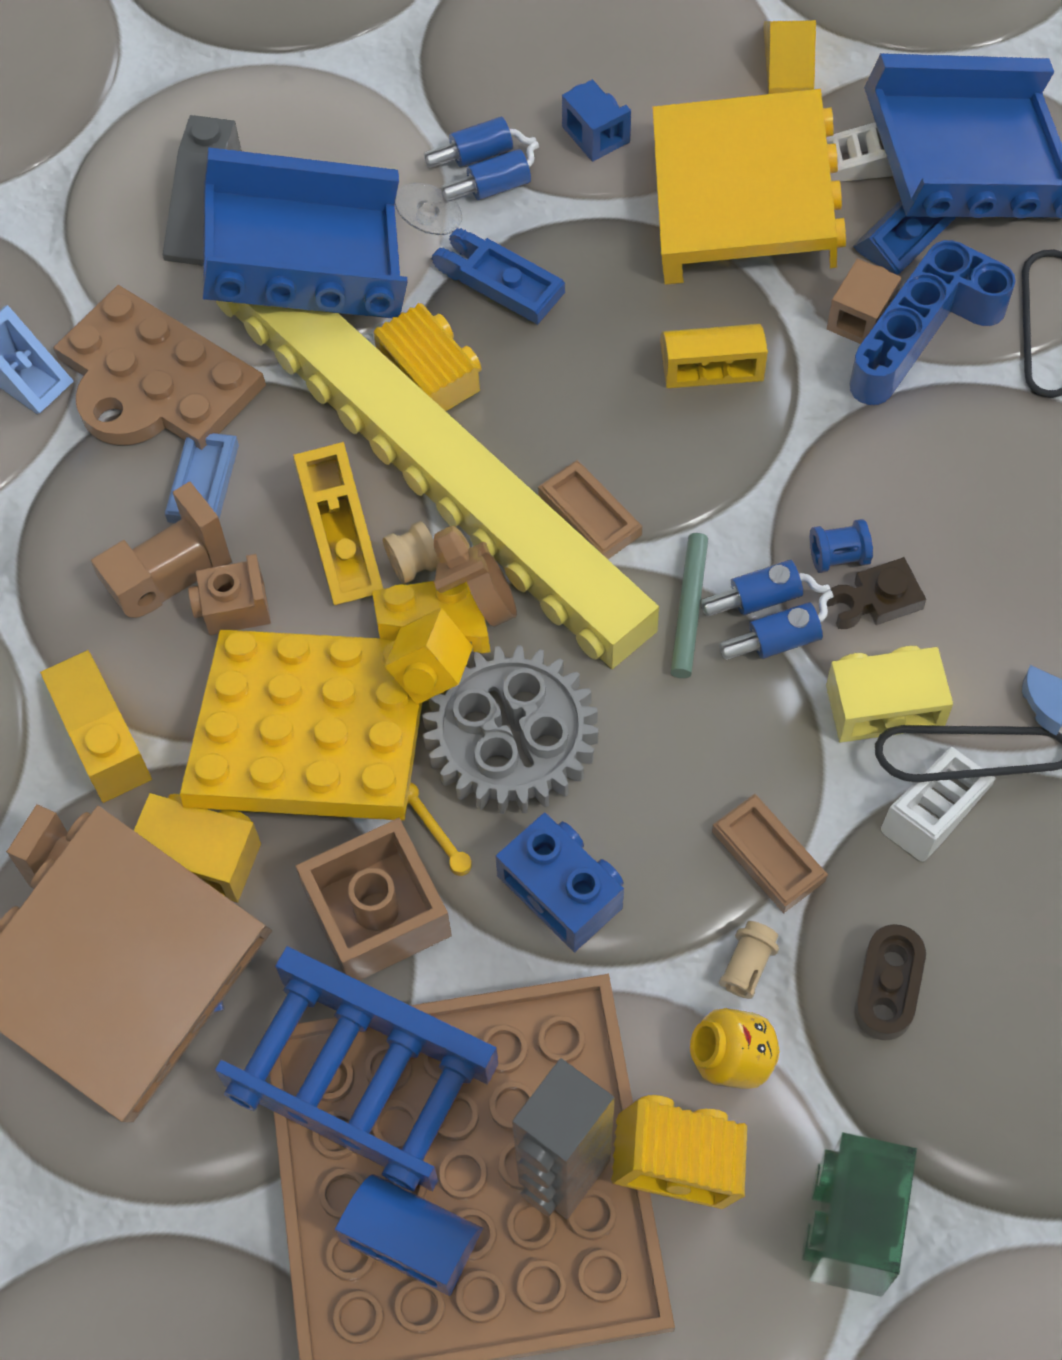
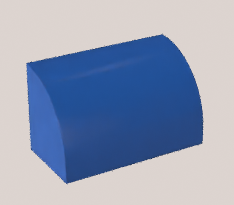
M375 1174L368 1176L357 1189L335 1228L342 1243L448 1296H451L483 1230V1227Z

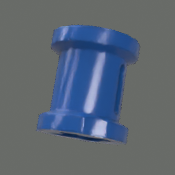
M864 519L854 520L852 526L830 530H824L821 526L811 528L809 535L810 550L815 569L818 573L828 572L830 566L857 561L862 566L871 564L873 544L867 522Z

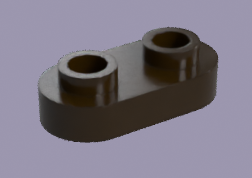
M892 924L880 928L872 936L866 950L855 1003V1018L860 1028L867 1035L875 1039L892 1040L900 1037L908 1030L915 1016L926 960V948L922 938L907 926ZM888 952L898 953L903 958L904 964L892 966L885 960L884 955ZM877 1005H885L892 1010L893 1018L882 1020L875 1015L873 1008Z

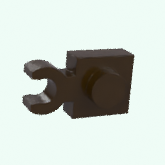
M905 557L858 572L854 582L856 588L850 585L832 587L830 590L833 593V598L829 599L826 605L829 607L838 603H844L850 607V610L839 613L836 621L838 629H849L860 621L862 615L870 613L875 625H879L923 610L927 599Z

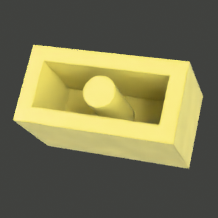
M905 646L894 650L892 653L875 656L854 653L831 663L826 689L839 743L876 738L888 728L900 725H946L953 707V701L938 647L920 649L917 646Z

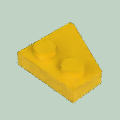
M434 581L410 585L399 584L390 588L372 591L380 639L395 641L401 627L442 607L469 642H472L473 652L482 654L491 652L485 618L479 610L467 582L443 593H439L436 590Z

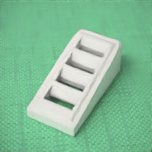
M875 122L826 137L827 144L836 143L838 172L830 173L831 181L840 180L842 182L893 176ZM848 153L849 159L843 161L841 154Z
M951 746L924 774L983 768ZM994 776L957 779L970 788L967 792L951 780L915 782L890 806L881 826V831L913 857L924 862L988 791L996 778ZM932 788H935L937 791H939L940 793H942L944 796H946L948 799H950L951 801H953L955 804L953 805L951 802H949L948 800H946V799H945L944 797H942L940 794H938L937 792H935ZM918 804H922L924 807H926L929 811L934 813L940 819L938 820L937 818H935L933 815L924 810Z

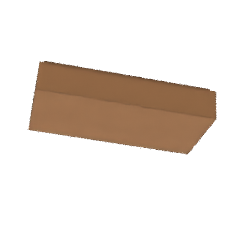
M578 460L538 487V496L607 559H610L642 536V525Z
M756 794L713 824L712 833L783 913L787 912L826 882L828 874Z

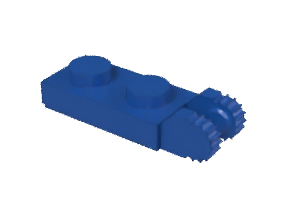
M457 228L449 236L452 248L459 252L460 255L440 247L431 258L435 267L453 280L460 279V282L537 325L565 294V282L563 279L488 238L484 240L471 232H467L466 229Z

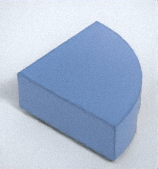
M1030 665L1022 684L1023 697L1027 699L1030 707L1035 712V720L1038 724L1057 736L1062 726V679Z

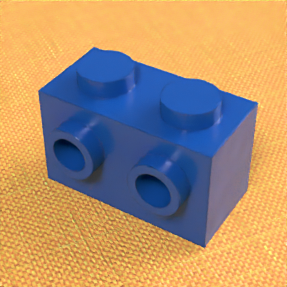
M544 812L495 855L497 877L575 953L623 909L624 888L622 885L624 882L620 874L610 863L604 859L596 862L583 849V840L569 824L563 821L557 824Z

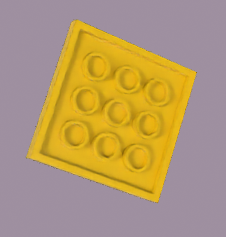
M220 630L180 790L182 806L185 808L385 820L400 818L401 821H405L422 703L416 704L384 667L395 641L380 638Z

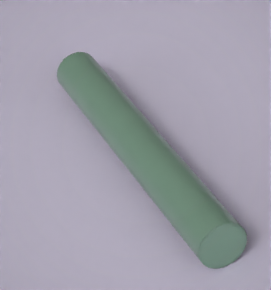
M692 533L688 536L670 672L672 676L677 678H689L692 675L708 547V537L702 533Z

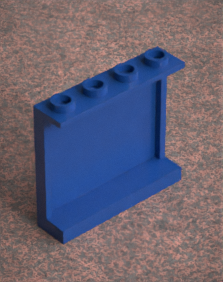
M880 53L864 89L906 216L933 218H1062V143L1043 96V91L1054 74L1049 58Z
M208 147L204 180L203 299L382 318L399 317L402 311L408 279L407 277L400 276L395 217V200L399 185L398 170Z

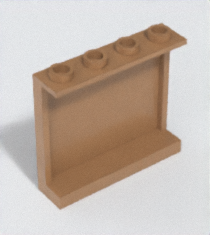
M97 805L91 814L85 812L73 823L66 835V840L69 841V844L57 860L49 859L36 872L30 884L34 890L20 908L18 906L12 907L0 920V1032L121 1122H134L273 930Z

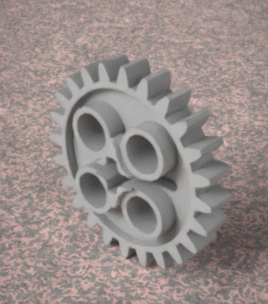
M517 645L512 658H505L500 646H495L494 660L486 661L480 653L475 652V667L471 669L465 667L459 685L443 692V695L438 694L430 698L429 706L433 712L423 714L424 727L429 730V732L423 734L425 749L433 750L429 754L430 766L432 769L443 768L440 772L443 786L458 781L456 786L458 799L462 800L472 792H475L477 809L482 810L490 798L497 799L500 814L505 813L509 801L516 800L522 813H527L529 798L536 797L546 808L549 806V791L551 789L566 797L568 795L566 777L581 782L584 779V767L581 763H593L594 748L590 745L598 743V728L592 726L597 723L598 711L596 707L589 706L591 704L590 688L577 690L580 686V674L577 671L562 677L564 670L561 658L554 661L550 666L544 665V650L541 649L535 653L531 660L524 659V651L521 645ZM491 691L499 693L504 703L508 721L515 732L520 731L521 748L533 766H524L510 728L507 725L502 726L501 710L498 704H496L495 699L491 696ZM524 691L536 695L532 700L525 702L513 698L517 693ZM475 711L483 712L487 715L486 718L477 722L464 719L465 715ZM543 735H551L559 739L557 743L551 746H541L534 742L535 739ZM496 755L504 756L510 760L507 764L500 767H491L484 763L488 758Z

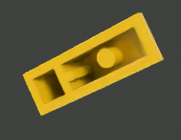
M344 442L294 454L295 469L334 606L372 596V591L383 589Z
M89 650L40 672L102 803L153 780Z

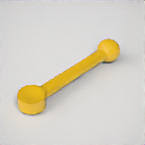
M410 782L407 803H410L450 858L451 872L457 876L468 874L472 868L470 856L465 852H458L419 799L418 787Z

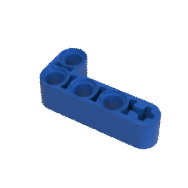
M943 240L934 244L859 346L855 354L849 383L850 392L853 397L867 405H879L886 402L900 385L950 312L977 325L992 326L998 324L1005 317L1016 282L1012 270L1005 264L960 242Z

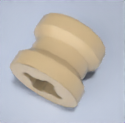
M422 521L412 524L409 532L400 536L392 533L383 537V545L388 559L402 584L413 581L416 573L423 570L436 571L437 563L440 561L434 550L432 535Z

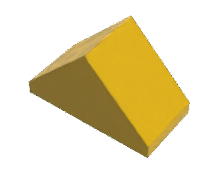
M816 20L764 21L768 94L814 89Z

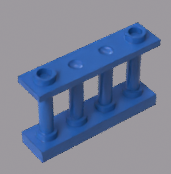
M286 946L275 967L282 984L285 986L283 991L287 996L244 1070L220 1060L215 1071L223 1085L227 1087L224 1095L236 1104L251 1111H255L260 1104L385 1167L382 1175L406 1190L414 1191L418 1184L433 1192L438 1182L435 1167L423 1160L463 1083L469 1084L473 1078L487 1085L490 1082L498 1066L497 1048ZM316 1002H319L336 1010L334 1016L338 1021L297 1095L293 1096L265 1082L307 1006L314 1007ZM370 1027L387 1035L386 1042L390 1046L347 1123L317 1108L358 1032H366L367 1028ZM421 1052L440 1061L439 1068L442 1070V1073L402 1149H399L371 1135L370 1132L411 1057L417 1058Z

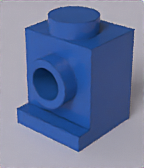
M592 79L562 94V127L593 162L630 143L631 109L627 105L619 108L615 98L610 93L605 94Z

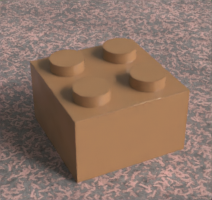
M400 818L296 865L303 890L343 973L360 981L452 937L448 912Z

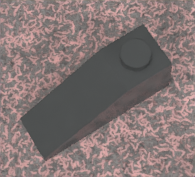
M195 115L189 116L177 154L162 254L164 261L203 266L204 180L208 147L242 151L235 120Z

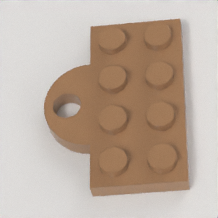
M117 285L53 347L58 360L83 375L76 391V406L84 426L97 439L114 445L141 443L151 439L166 428L183 440H186V437L194 440L196 447L202 450L207 445L205 439L212 433L219 434L266 386L262 372L120 285ZM118 409L122 411L121 415L113 421L102 422L98 420L101 414L107 410Z

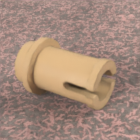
M748 921L745 928H739L735 934L738 944L724 975L719 980V984L721 987H726L725 990L734 995L752 999L769 957L775 956L778 953L779 946L776 944L778 934L773 929L759 922Z

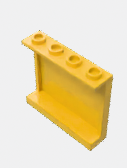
M821 89L652 106L661 256L665 285L684 283L683 264L828 250L830 269L837 268V248L846 247V230L844 218L835 219L834 210L842 209L840 180L831 181L830 173L838 172L836 143L827 144L826 137L834 135L832 107L823 108Z

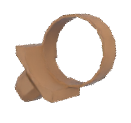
M449 526L434 535V550L440 562L437 563L434 581L436 590L439 593H443L467 582L479 610L491 626L496 627L516 618L517 609L512 592L501 568L490 554L487 543L481 542L469 548V543L462 532L454 526Z

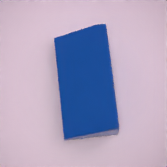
M900 199L853 247L859 254L874 264L899 275L955 217H908Z

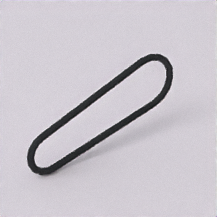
M1055 249L1041 250L1032 254L1024 262L1022 269L1025 380L1032 391L1048 398L1061 396L1062 388L1057 390L1043 389L1034 382L1032 377L1029 270L1031 265L1040 258L1057 257L1062 259V251Z
M900 725L888 728L882 732L875 743V756L880 766L891 776L909 782H929L1062 769V760H1060L1059 762L910 774L894 768L883 754L885 741L892 735L901 733L1046 735L1062 744V734L1060 732L1056 736L1043 727Z

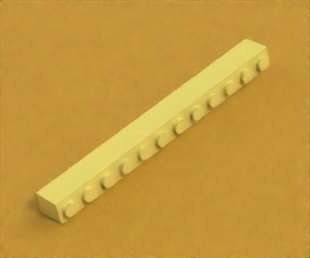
M216 301L220 309L227 316L232 317L235 315L244 323L247 333L254 342L260 346L265 343L275 353L276 359L287 373L293 375L296 372L306 382L308 390L319 403L325 404L328 402L337 411L341 422L351 433L357 434L360 432L370 442L373 452L384 464L389 465L392 462L403 473L406 483L417 495L422 496L425 493L436 504L439 514L450 526L456 527L459 525L470 536L473 546L486 542L490 554L505 569L509 581L521 592L528 590L540 602L543 612L554 624L558 626L564 624L575 634L577 643L590 658L594 660L600 658L613 670L657 633L659 606L339 313Z

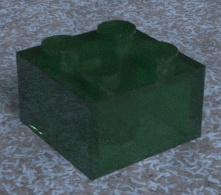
M842 1132L834 1151L824 1149L821 1164H817L811 1200L822 1202L821 1210H814L812 1222L807 1225L802 1250V1260L812 1262L809 1281L880 1297L884 1295L900 1273L917 1148Z

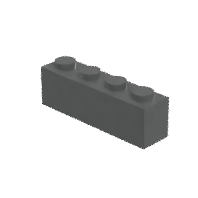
M562 1058L557 1061L512 1120L518 1180L519 1184L524 1187L520 1194L529 1204L544 1215L550 1216L555 1210L568 1219L610 1162L615 1097Z

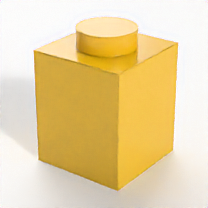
M441 607L400 628L384 667L412 700L419 704L459 685L473 645Z

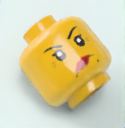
M729 1008L713 1010L695 1027L690 1040L691 1058L703 1079L718 1086L740 1089L758 1088L769 1079L779 1059L780 1051L774 1027L767 1018L753 1012Z

